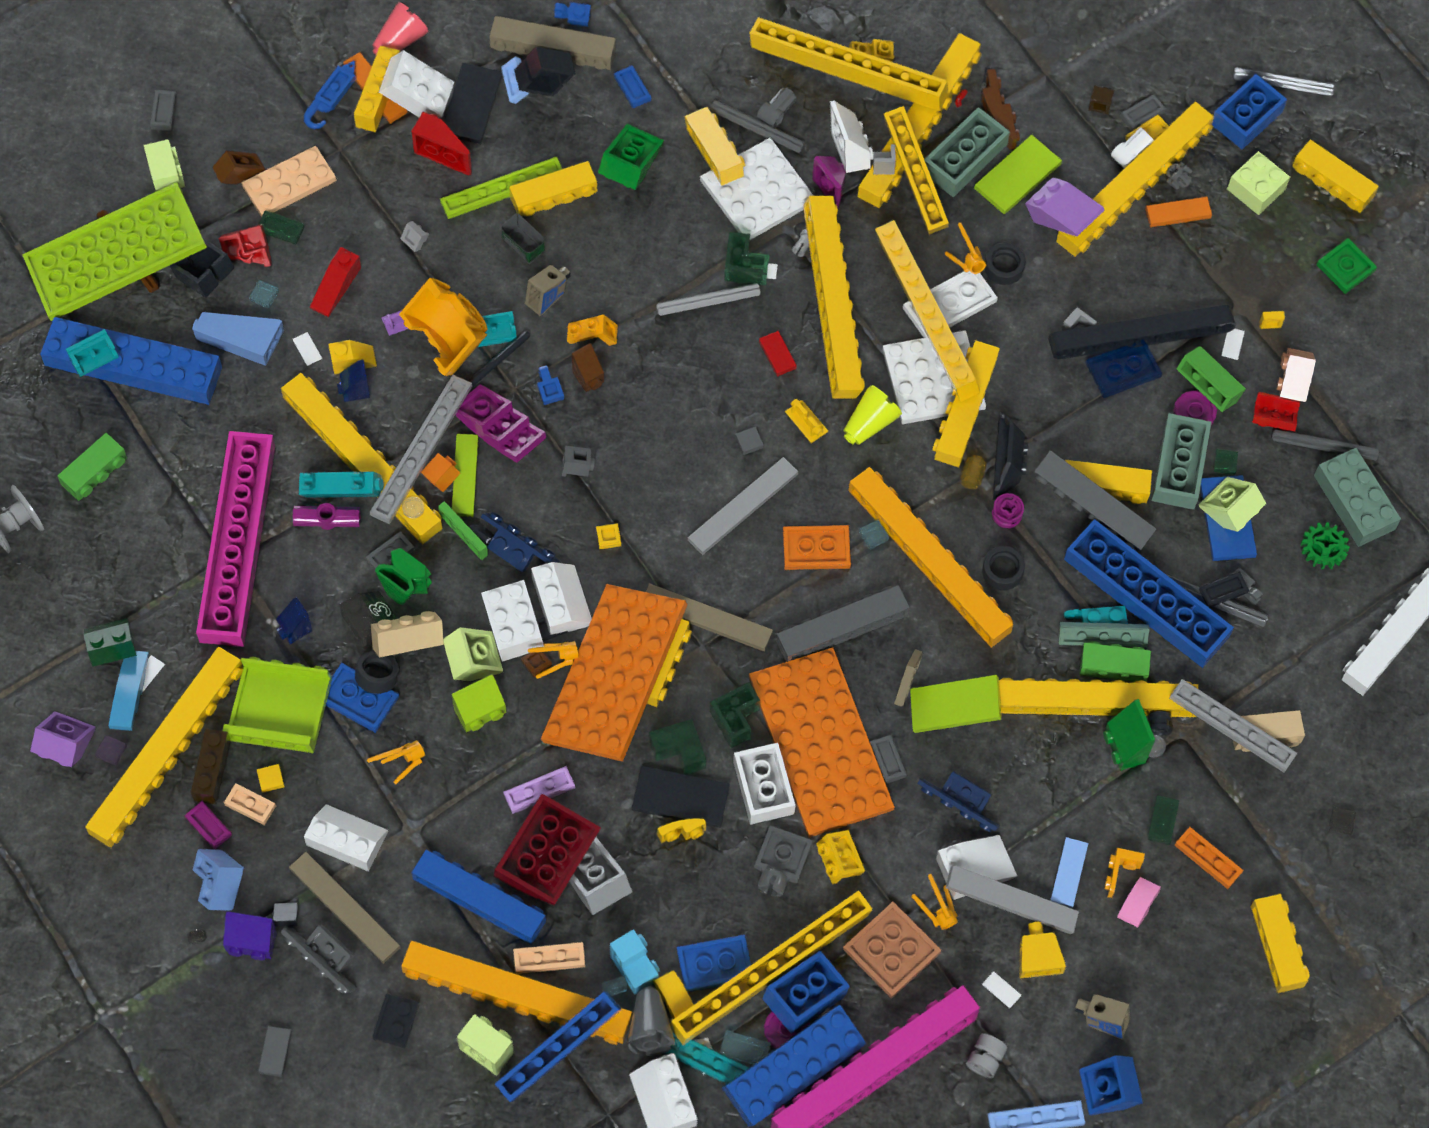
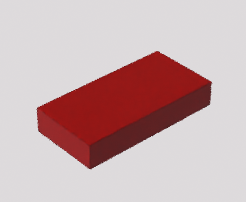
M779 331L759 338V343L777 377L796 369L797 365Z

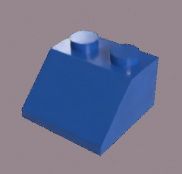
M1116 1055L1079 1069L1089 1115L1125 1110L1143 1103L1133 1057Z

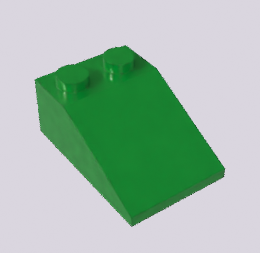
M626 124L603 153L598 173L623 184L627 188L636 190L645 178L664 140Z
M1139 699L1134 700L1111 719L1103 732L1106 744H1110L1112 748L1111 756L1115 765L1118 764L1120 771L1146 763L1155 742V737Z

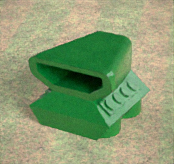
M402 548L391 551L392 565L380 564L375 569L376 575L386 594L400 605H404L413 594H428V588L432 584L429 578L431 573L426 566Z

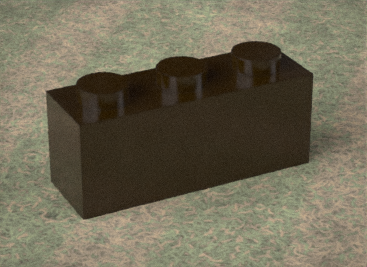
M205 729L191 789L195 802L203 801L204 803L217 805L231 743L228 732Z

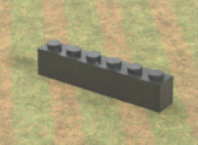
M1051 450L1033 472L1037 475L1035 477L1037 481L1043 485L1050 484L1054 487L1053 492L1062 499L1066 496L1072 501L1070 503L1071 506L1080 512L1082 509L1090 514L1088 518L1091 521L1095 519L1099 523L1104 524L1109 531L1124 539V542L1134 550H1141L1156 530L1155 527Z
M899 585L895 587L888 586L883 588L880 593L865 595L860 601L855 603H845L840 609L835 611H825L815 619H805L795 627H785L777 633L776 642L785 661L788 662L820 652L905 618L909 614L910 607Z

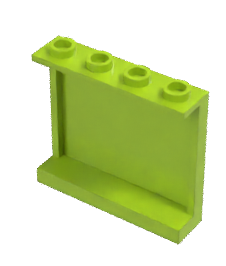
M257 657L241 658L244 666L229 725L224 724L223 731L228 732L230 740L233 742L314 753L332 682L329 671L321 666L310 668L300 663L289 665L278 660L268 662L262 661Z

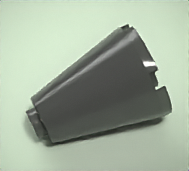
M645 987L636 995L628 1036V1048L635 1054H639V1051H646L647 1056L660 1055L671 1050V1045H675V1038L660 992L653 987Z

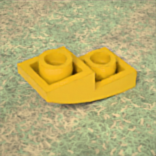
M873 39L872 43L851 41L849 45L851 49L890 62L894 60L893 41Z
M704 819L675 821L657 828V836L661 843L665 841L672 842L681 833L685 840L690 838L697 839L704 834L706 821Z
M671 971L653 980L657 991L660 992L662 1001L668 1007L672 1019H675L694 1005L675 971Z

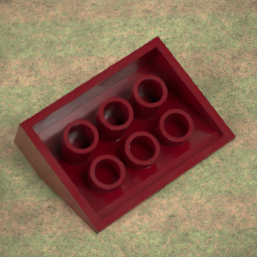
M541 794L497 865L494 877L514 889L555 906L601 827L546 795Z

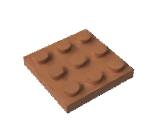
M894 902L888 905L843 947V950L891 999L942 951Z

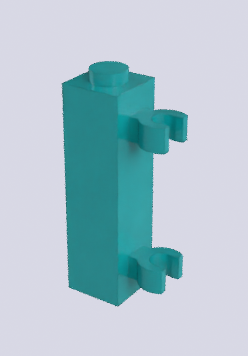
M376 472L300 473L299 495L307 498L379 497L384 487L382 475Z

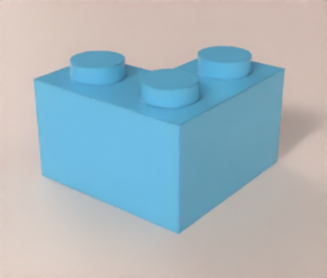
M633 929L610 943V957L634 995H636L642 988L654 984L653 980L658 978L660 970L654 960L650 961L646 956V953H648L646 940L641 934L637 935Z

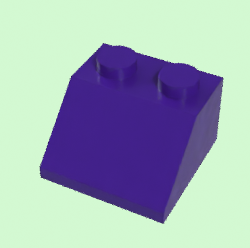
M227 911L223 941L226 952L236 957H241L242 954L250 955L251 958L261 961L265 960V958L271 959L277 936L273 919Z

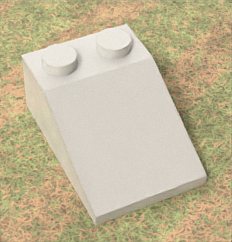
M1000 835L962 842L938 850L936 860L946 883L950 868L953 865L1001 883L1017 877ZM949 890L953 900L965 896Z

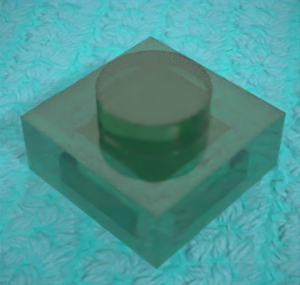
M1216 449L1213 472L1235 475L1238 452Z

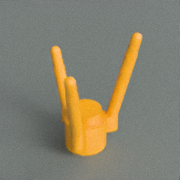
M958 223L970 253L965 257V264L949 252H945V255L962 267L965 272L970 271L972 274H978L984 270L986 264L983 261L979 248L975 247L974 249L962 223Z
M575 641L546 643L544 647L528 649L529 653L558 651L559 659H564L563 662L537 674V679L564 666L572 665L573 659L578 658Z
M415 740L399 748L367 759V762L370 763L382 759L381 763L384 764L401 756H404L407 762L412 761L394 780V784H397L413 768L422 763L420 758L425 756V752L421 744Z
M929 874L928 878L941 906V909L936 911L937 916L935 917L915 894H912V898L932 920L935 927L940 926L942 930H945L958 923V916L954 910L949 889H946V885H944L943 888L948 904L946 906L932 874Z

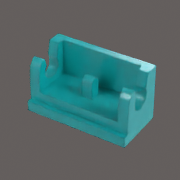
M512 311L482 316L488 330L485 332L487 336L477 347L512 342L517 338Z
M105 329L66 349L69 360L80 377L119 358L115 346Z

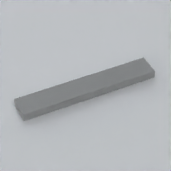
M784 457L781 458L688 537V541L704 555L798 475V471Z
M1183 679L1169 698L1283 773H1285L1297 755V752Z
M951 866L946 889L1030 920L1041 922L1044 925L1068 934L1074 933L1079 911L961 867Z

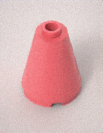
M399 2L372 45L375 48L373 50L374 54L377 55L380 46L403 50L429 32L427 26L415 13L412 14L407 11L409 8Z

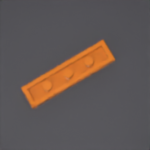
M359 52L344 61L343 66L355 61V81L363 90L372 66ZM388 99L383 116L391 124L407 114V110Z

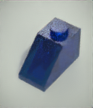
M363 359L340 373L341 381L337 382L339 395L343 394L344 402L370 398Z
M296 597L276 619L278 625L276 632L282 640L286 639L289 645L312 632L309 615Z

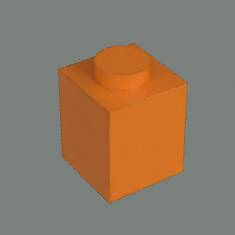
M439 453L421 471L425 478L442 492L460 474L455 468L457 463L448 455L444 458Z

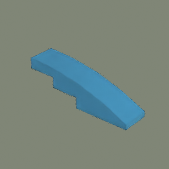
M136 651L137 656L123 659L108 725L110 729L133 730L135 713L138 711L140 695L143 692L149 652Z

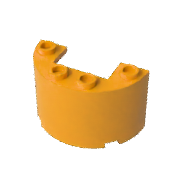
M429 278L399 315L404 320L403 323L408 329L424 331L429 343L436 347L440 353L439 356L441 358L435 357L434 359L439 372L444 376H449L459 369L487 336L485 332L488 329L481 314L462 294L456 295L455 292L449 290L451 287L446 283Z

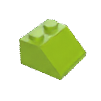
M493 675L487 676L452 694L454 711L466 732L470 730L476 731L482 728L484 723L491 720L497 721L506 713L505 702Z

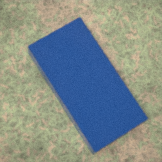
M633 65L614 73L615 80L632 108L651 101V96Z

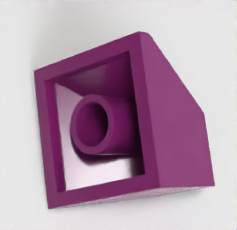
M817 156L814 158L812 179L825 196H833L834 204L839 208L846 175L844 166L841 162L838 163L835 157Z

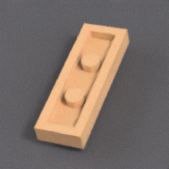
M583 942L514 949L516 974L585 967Z

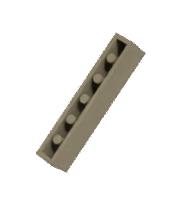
M495 16L490 33V48L498 51H511L519 55H529L535 47L559 50L570 53L572 62L576 65H587L601 70H611L616 51V38Z

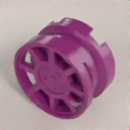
M1011 493L1002 494L997 497L992 510L994 522L1003 528L1017 526L1021 522L1024 512L1023 501L1017 495Z

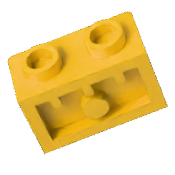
M849 830L826 834L817 842L818 853L823 860L826 873L832 884L838 883L842 878L858 876L865 872Z

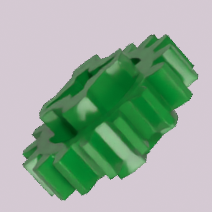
M1328 522L1325 527L1317 523L1316 529L1310 526L1308 532L1304 533L1300 546L1304 547L1301 553L1308 555L1306 561H1314L1313 567L1320 564L1322 570L1325 565L1333 569L1335 564L1340 566L1342 560L1346 559L1350 546L1346 545L1349 539L1342 537L1344 531H1336L1337 525L1330 528Z

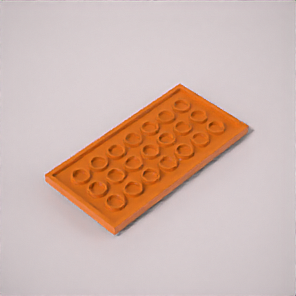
M606 584L578 650V658L574 659L541 737L543 743L623 762L688 604L686 601Z
M834 648L749 674V679L772 741L779 744L791 791L809 838L894 810V804Z

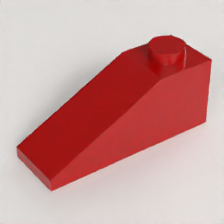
M340 247L327 268L310 305V309L327 317L331 315L361 269L359 255Z

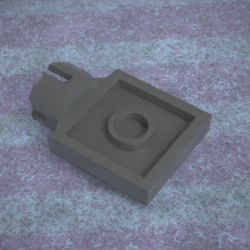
M769 826L754 866L755 869L761 871L758 889L767 894L770 885H773L771 896L779 897L783 895L787 883H798L813 840Z

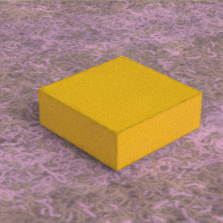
M1284 311L1263 312L1259 321L1260 329L1281 328L1285 319Z
M618 523L596 526L599 549L621 546Z
M279 764L257 769L262 793L284 787Z

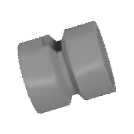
M980 1034L975 1044L976 1051H972L966 1065L982 1076L993 1078L999 1067L997 1061L1002 1060L1008 1047L991 1035Z

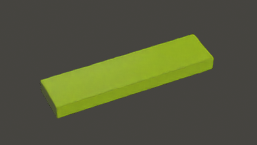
M476 434L456 435L455 462L457 465L455 468L460 474L453 482L452 510L462 517H474L479 440Z

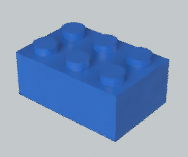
M1255 74L1215 111L1212 125L1240 149H1243L1283 112L1287 99Z
M819 951L768 986L762 999L787 1030L793 1034L843 999L850 986L824 954Z

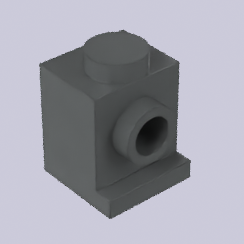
M565 446L562 459V476L566 477V474L588 476L589 471H593L595 458H591V449Z

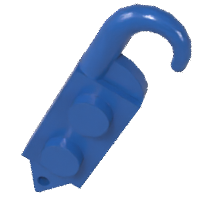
M355 61L342 67L338 66L316 94L315 100L304 114V122L309 128L319 129L323 127L326 121L323 120L321 123L315 124L311 121L312 116L317 110L321 112L334 110L355 82Z

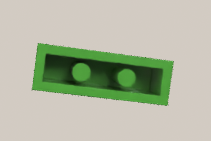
M1201 346L1186 354L1176 368L1221 412L1236 404L1246 390Z
M105 433L57 476L60 484L80 501L83 497L89 496L95 486L103 483L113 470L120 468L125 463L127 456L124 448Z
M1096 641L1084 643L1081 651L1079 675L1130 682H1147L1151 651L1145 650L1143 647L1125 648L1119 644L1101 645Z

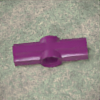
M323 503L319 506H294L293 526H319L324 530H331L334 527H360L361 523L360 507H334L329 503ZM326 514L332 515V516H331L330 518H328V519H323V518H322V517H323L324 515H326Z

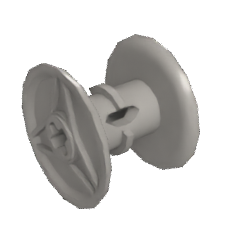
M14 485L11 486V492L17 502L7 509L3 507L0 513V545L8 554L11 551V547L5 538L7 534L14 530L19 531L20 526L29 520L38 530H44L39 517L23 494Z

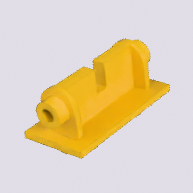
M793 400L791 402L792 407L785 411L810 443L828 433L825 426L803 400Z

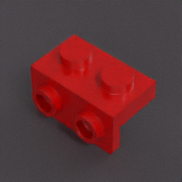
M1258 392L1253 409L1252 423L1263 427H1275L1282 431L1295 432L1300 401Z

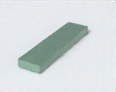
M1060 622L1058 643L1059 645L1083 646L1084 643L1096 641L1101 645L1109 646L1111 644H1119L1123 647H1147L1149 625Z

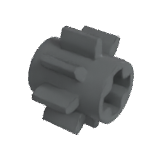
M1183 162L1179 165L1173 164L1167 170L1169 178L1166 181L1177 190L1179 187L1185 188L1192 181V176L1190 175L1192 169Z

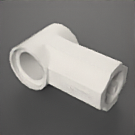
M1140 127L1126 142L1119 144L1113 150L1111 156L1125 169L1154 140Z

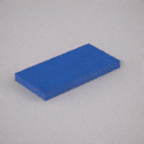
M1243 475L1227 476L1244 481ZM1226 477L1202 478L1200 486L1202 501ZM1204 512L1212 561L1256 558L1257 552L1251 519L1237 532L1223 528Z

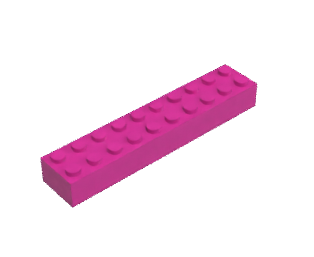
M229 431L196 631L199 643L244 647L275 452L273 435Z
M964 986L958 989L956 987L950 989L944 995L946 998L940 1002L935 1000L925 1008L927 1011L923 1014H914L907 1020V1025L902 1028L899 1026L888 1033L889 1037L882 1042L880 1039L870 1045V1050L864 1055L862 1053L855 1055L850 1060L851 1064L845 1068L840 1066L831 1073V1078L825 1082L822 1079L811 1087L813 1090L808 1094L801 1093L792 1100V1105L787 1108L783 1106L773 1113L774 1117L772 1118L771 1128H823L976 1021L980 1007Z

